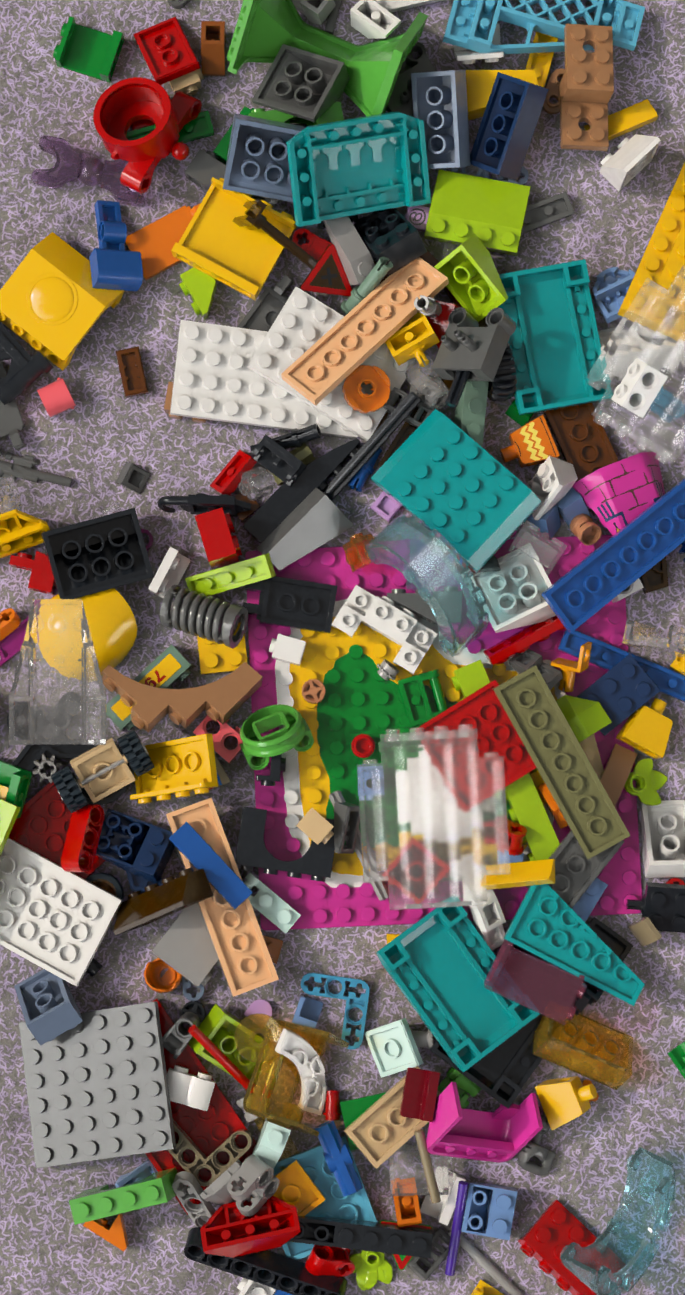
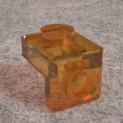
M362 532L350 536V541L343 545L346 561L350 565L352 572L361 570L371 563L364 544L373 539L372 534L363 535Z

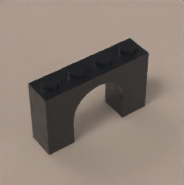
M243 807L235 860L236 864L240 865V870L254 871V867L264 868L263 873L278 875V870L287 871L288 877L301 878L302 874L311 875V880L325 882L326 877L331 878L335 850L334 835L326 844L320 842L317 845L311 840L308 851L297 860L281 861L273 857L265 845L264 834L268 810ZM325 818L331 825L334 826V819Z

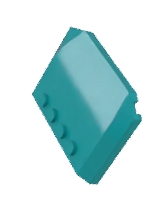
M396 111L307 126L286 142L295 224L298 227L319 224L324 220L431 203L423 120Z

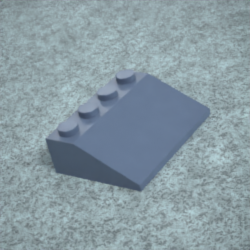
M235 113L223 189L293 202L286 142L306 127Z

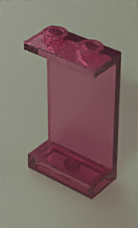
M504 940L484 982L485 989L565 1025L567 1019H573L577 1010L574 1004L578 997L582 999L587 985L584 984L585 976L581 974L579 977L574 976L514 948L513 943Z

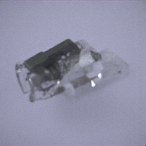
M426 355L429 364L426 365L422 358L425 366L421 367L416 357L411 358L413 363L405 372L407 381L411 385L409 393H416L423 403L432 409L440 410L446 405L445 400L449 390L442 381L443 378L432 369L434 361Z

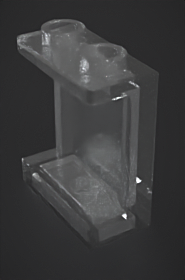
M626 621L623 644L648 653L685 657V629L670 625L668 636L664 639L660 638L661 630L637 621Z
M418 1145L401 1146L389 1157L390 1196L430 1195ZM430 1154L439 1194L448 1195L449 1187L453 1186V1172H448V1163H452V1157Z

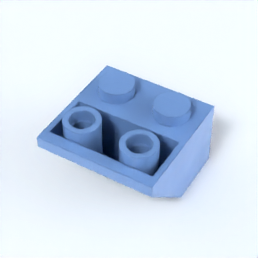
M469 1182L461 1232L510 1240L518 1192L516 1188L491 1183Z

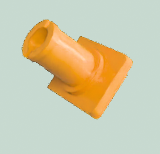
M592 642L581 645L578 662L564 658H557L551 661V666L562 669L563 679L560 680L559 690L563 691V688H565V692L574 691L576 672L581 673L588 669Z

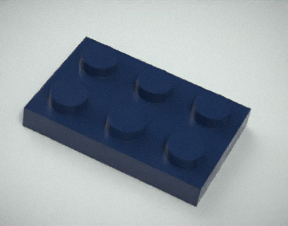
M628 654L577 697L600 702L612 723L600 730L605 736L661 690L634 657Z

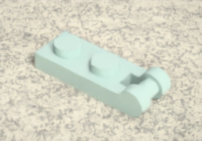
M249 872L245 877L247 880L244 884L250 890L253 886L259 889L254 897L252 895L249 896L251 905L286 934L301 914Z

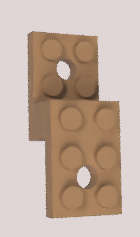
M566 24L564 27L565 73L559 83L561 149L607 151L609 147L608 102L614 92L612 26ZM591 45L595 52L588 53L583 49V46ZM586 122L590 126V130L584 131L580 129L578 123Z

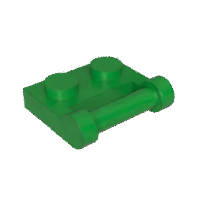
M439 669L397 681L411 727L426 723L448 709L438 678L440 677ZM426 680L430 681L438 711L434 713L431 711L423 681Z

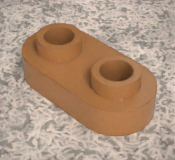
M563 68L552 72L546 86L549 90L542 108L548 114L560 112V82L557 78L563 77L565 73ZM555 98L558 102L556 104L550 103L549 99Z

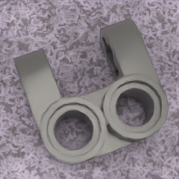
M255 1155L247 1157L227 1183V1190L230 1196L236 1200V1206L244 1216L255 1215L265 1202L274 1195L280 1183L279 1179L273 1175L274 1169ZM237 1185H238L239 1187L243 1186L244 1189H243L242 1191H240V1190H237V1191H236V1190H235V1187H236ZM251 1201L252 1205L250 1207L248 1205L244 1206L243 1203Z

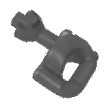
M541 1115L543 1128L518 1152L517 1164L523 1170L539 1176L546 1175L550 1171L556 1157L554 1151L539 1145L542 1136L550 1129V1125L547 1124V1117ZM535 1156L541 1160L542 1165L534 1164L529 1159Z

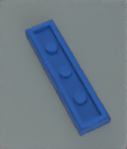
M188 822L183 824L169 837V840L197 870L204 869L208 882L234 910L253 893Z

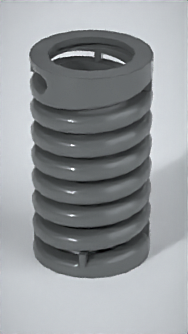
M173 585L169 588L163 599L159 618L163 626L175 628L178 631H183L187 634L191 633L193 636H199L202 639L235 648L244 636L248 623V610L245 607L231 604L227 601L223 602L221 599H214L212 596L207 597L205 594H198L196 591L190 592L187 588L181 589L180 586ZM173 598H175L174 603H173V607H172V614L170 615L171 603H172ZM240 617H241V624H240L239 630H238V632L236 633V635H234V633H235V631H236V629H237V627H238Z

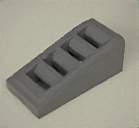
M394 387L388 401L384 405V409L387 410L386 412L391 414L396 409L394 406L397 400L400 398L401 403L408 394ZM423 402L416 406L419 409L414 418L410 417L411 412L404 420L405 422L418 428L422 424L419 422V419L423 412H428L423 420L424 422L435 410Z
M335 802V853H354L362 806L348 802Z
M441 1227L434 1232L432 1245L442 1254L438 1257L431 1250V1258L435 1261L433 1264L426 1258L415 1256L407 1264L422 1281H426L448 1256L450 1236ZM437 1237L448 1245L446 1249L436 1241ZM418 1259L428 1268L426 1272L416 1264Z

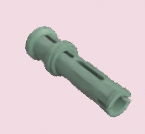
M380 257L377 264L360 286H356L351 290V296L341 303V310L344 314L347 315L369 295L393 267L392 262L385 265L389 261L388 258Z

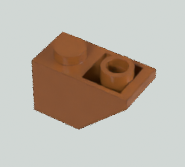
M201 21L202 75L225 76V21Z

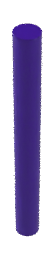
M459 1181L445 1269V1274L448 1276L455 1275L469 1184L466 1181Z

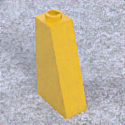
M466 70L468 121L483 117L498 72L544 87L542 77L537 78L535 70Z

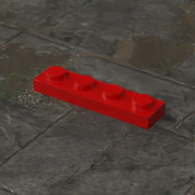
M554 616L523 629L483 652L492 665L502 664L509 659V656L525 652L530 648L531 644L537 641H545L553 632L565 630L566 628L559 618Z

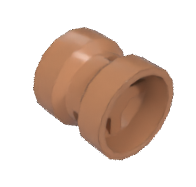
M582 513L575 516L570 523L571 532L584 545H593L601 537V528L587 514Z

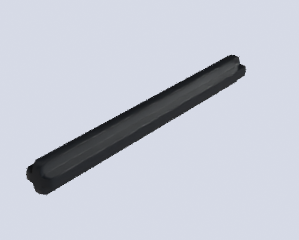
M410 392L322 491L331 501L336 498L421 402V398L416 393Z

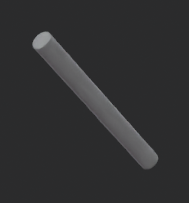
M461 1234L459 1245L510 1295H524Z

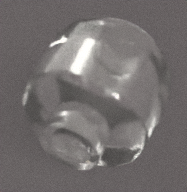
M256 467L245 471L241 475L239 490L249 500L256 501L269 496L273 492L275 478L264 467Z

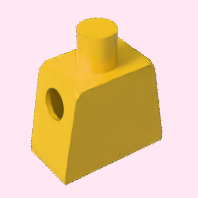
M654 698L650 708L641 706L630 715L617 734L616 739L653 759L663 758L673 724L671 719L662 715L667 703L661 699Z
M578 1076L549 1079L535 1086L551 1130H555L584 1114L591 1108L589 1100L597 1097L595 1086L593 1084L583 1086Z

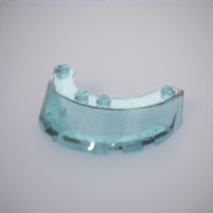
M402 514L391 521L363 547L364 556L369 562H374L377 565L387 564L403 573L408 582L413 583L417 587L419 595L424 601H427L436 618L439 629V645L445 653H449L454 657L479 638L485 631L489 622V614L486 611L484 612L483 606L486 604L483 592L480 587L474 586L470 578L473 576V573L461 555L435 528L430 531L426 528L425 522L413 515L407 518L405 514Z
M641 1147L638 1148L635 1154L630 1155L627 1160V1180L623 1197L614 1217L609 1220L604 1233L587 1247H581L578 1243L572 1242L569 1246L566 1245L560 1255L563 1265L596 1295H621L623 1290L629 1292L650 1266L660 1247L655 1244L660 1238V1231H667L672 1213L668 1211L670 1200L674 1201L676 1195L674 1165L672 1162Z

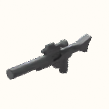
M7 452L5 459L14 460L13 463L0 460V482L12 483L15 478H20L38 483V480L71 487L72 478L33 469L32 465H38L33 456L25 455V457H20Z

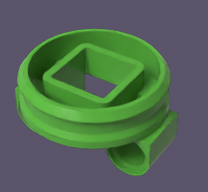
M279 704L261 708L252 713L244 721L240 729V738L243 742L240 744V747L250 768L253 770L264 769L269 763V757L283 754L292 748L299 752L309 750L314 743L311 730L305 719L302 718L301 713L288 705ZM284 725L283 729H280L263 737L260 735L266 731Z

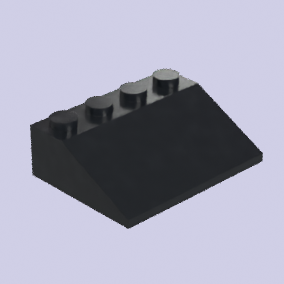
M135 508L41 533L61 602L154 577Z

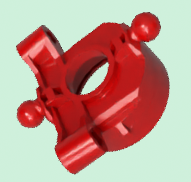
M141 77L121 80L103 92L94 108V125L105 148L112 154L111 158L129 161L121 173L120 182L122 185L144 194L150 187L155 167L161 159L166 158L170 153L176 160L180 161L185 160L189 156L188 145L184 142H178L179 132L185 124L196 119L202 108V102L199 99L178 91L170 100L166 90L160 84L151 79ZM146 119L156 124V128L150 134L136 140L127 139L128 128L134 122Z

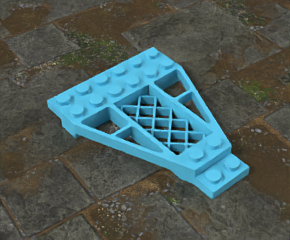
M454 0L442 42L479 53L501 51L504 54L565 51V42L530 43L532 32L536 31L564 40L565 24H577L575 19L583 16L588 25L612 26L613 45L634 51L645 7L624 0H587L593 4L587 8L583 6L580 0H554L557 5L550 8L544 0H519L521 4L514 8L509 0ZM538 3L543 11L535 14L530 6ZM574 3L579 12L571 15L566 6ZM558 10H561L565 16L560 21H557L553 14ZM592 11H594L593 19L589 15ZM497 21L507 22L527 29L528 33L525 44L493 45L492 40ZM591 45L583 46L584 50H594Z

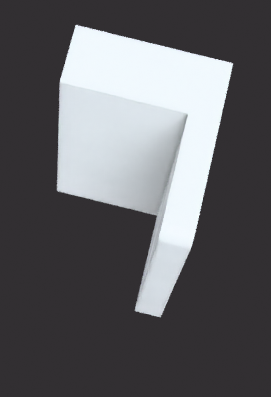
M438 1166L435 1170V1177L441 1201L432 1203L429 1190H427L420 1212L438 1219V1222L448 1226L455 1209L459 1181H466V1179L459 1174Z

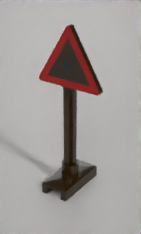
M260 200L245 202L243 206L247 208L245 211L246 215L235 217L233 222L239 227L253 225L257 229L263 230L308 266L311 271L299 288L301 290L351 296L352 288L334 244H329L317 261L267 221V218L261 214L267 205Z

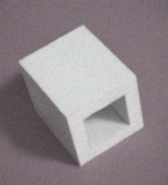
M278 634L277 639L272 638L269 652L273 653L272 659L300 666L306 641Z

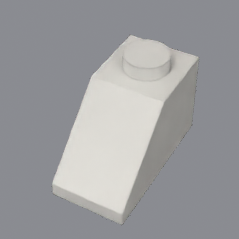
M360 0L350 9L351 26L368 39H386L401 24L400 19L374 0Z

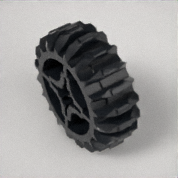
M509 343L506 346L494 381H489L487 397L492 401L501 402L511 399L516 391L517 373L514 362L515 357H513Z

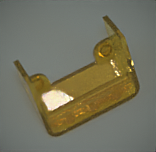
M276 1020L267 1030L243 1100V1107L246 1112L254 1116L318 1137L319 1131L302 1123L303 1111L301 1107L292 1103L300 1079L299 1072L295 1064L286 1056L277 1053L275 1048L284 1028L304 1038L314 1048L319 1057L324 1055L328 1043L348 1048L349 1043L327 1031Z

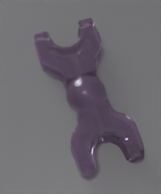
M46 135L39 138L38 144L40 149L54 155L57 161L50 169H35L30 178L34 184L51 189L60 188L68 182L78 183V180L87 186L101 184V188L110 191L112 197L117 202H120V204L136 207L144 205L145 199L143 194L122 185L120 182L121 173L129 161L121 159L115 161L105 160L104 164L96 157H86L83 159L82 154L75 153L65 139Z

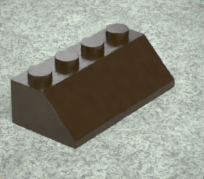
M192 867L179 872L180 877L178 878L173 875L161 880L163 885L159 886L158 883L145 887V893H142L140 890L127 895L129 900L122 902L118 910L113 930L114 934L118 935L148 925L214 896L204 869L196 871Z

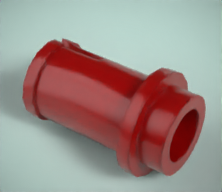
M327 1090L325 1112H323L325 1120H340V1115H342V1112H340V1090Z

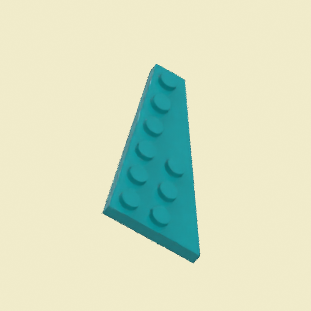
M548 884L529 887L504 939L634 1006L645 984Z

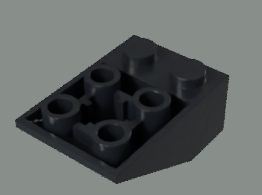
M396 208L374 211L353 224L376 264L380 257L389 259L385 265L392 262L393 267L388 271L387 276H390L428 252L418 230Z

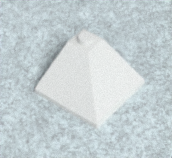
M531 543L498 558L500 571L470 572L469 576H467L495 633L540 623L556 616L541 595L552 584Z

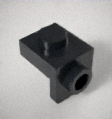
M282 754L272 756L270 776L256 775V781H261V786H275V782H280L281 772L286 770V758H282Z

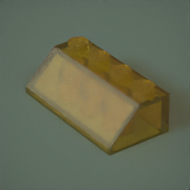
M550 1001L534 1035L533 1054L617 1090L632 1076L633 1037L584 1015L578 1014L576 1016L568 1008Z

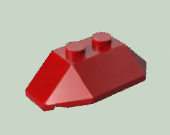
M272 1196L252 1216L242 1215L236 1206V1202L222 1204L207 1223L200 1228L203 1252L205 1254L233 1258L281 1247L299 1234L301 1229L297 1208ZM245 1201L243 1204L244 1206L248 1205L250 1207L252 1205V1202Z

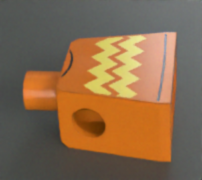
M543 415L511 433L509 439L512 445L500 449L505 463L517 458L521 468L542 464L549 455L558 459L560 457Z

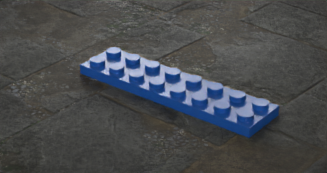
M685 479L541 594L568 632L576 630L685 541Z

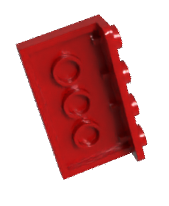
M554 1200L529 1231L518 1240L522 1245L520 1247L522 1252L528 1257L533 1256L539 1262L538 1266L543 1272L548 1275L551 1273L557 1279L556 1284L566 1292L569 1290L573 1295H605L628 1268L558 1200Z

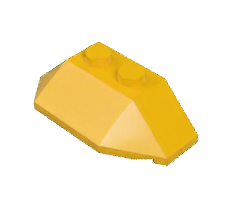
M17 509L0 514V558L42 544L41 533L50 531L48 523Z

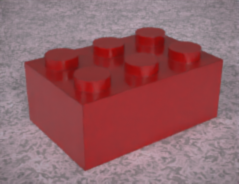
M223 508L196 515L197 526L212 570L239 562L238 556L242 555L236 535L231 536L232 533H235L229 512L224 514Z

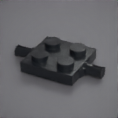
M646 882L645 894L641 900L627 899L626 909L641 910V919L645 916L648 917L658 931L685 933V885Z

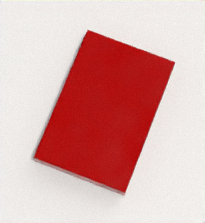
M176 16L133 34L155 82L162 85L200 69L199 62Z

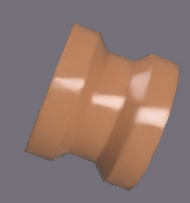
M310 679L304 683L302 696L305 701L317 704L325 697L326 692L322 682Z

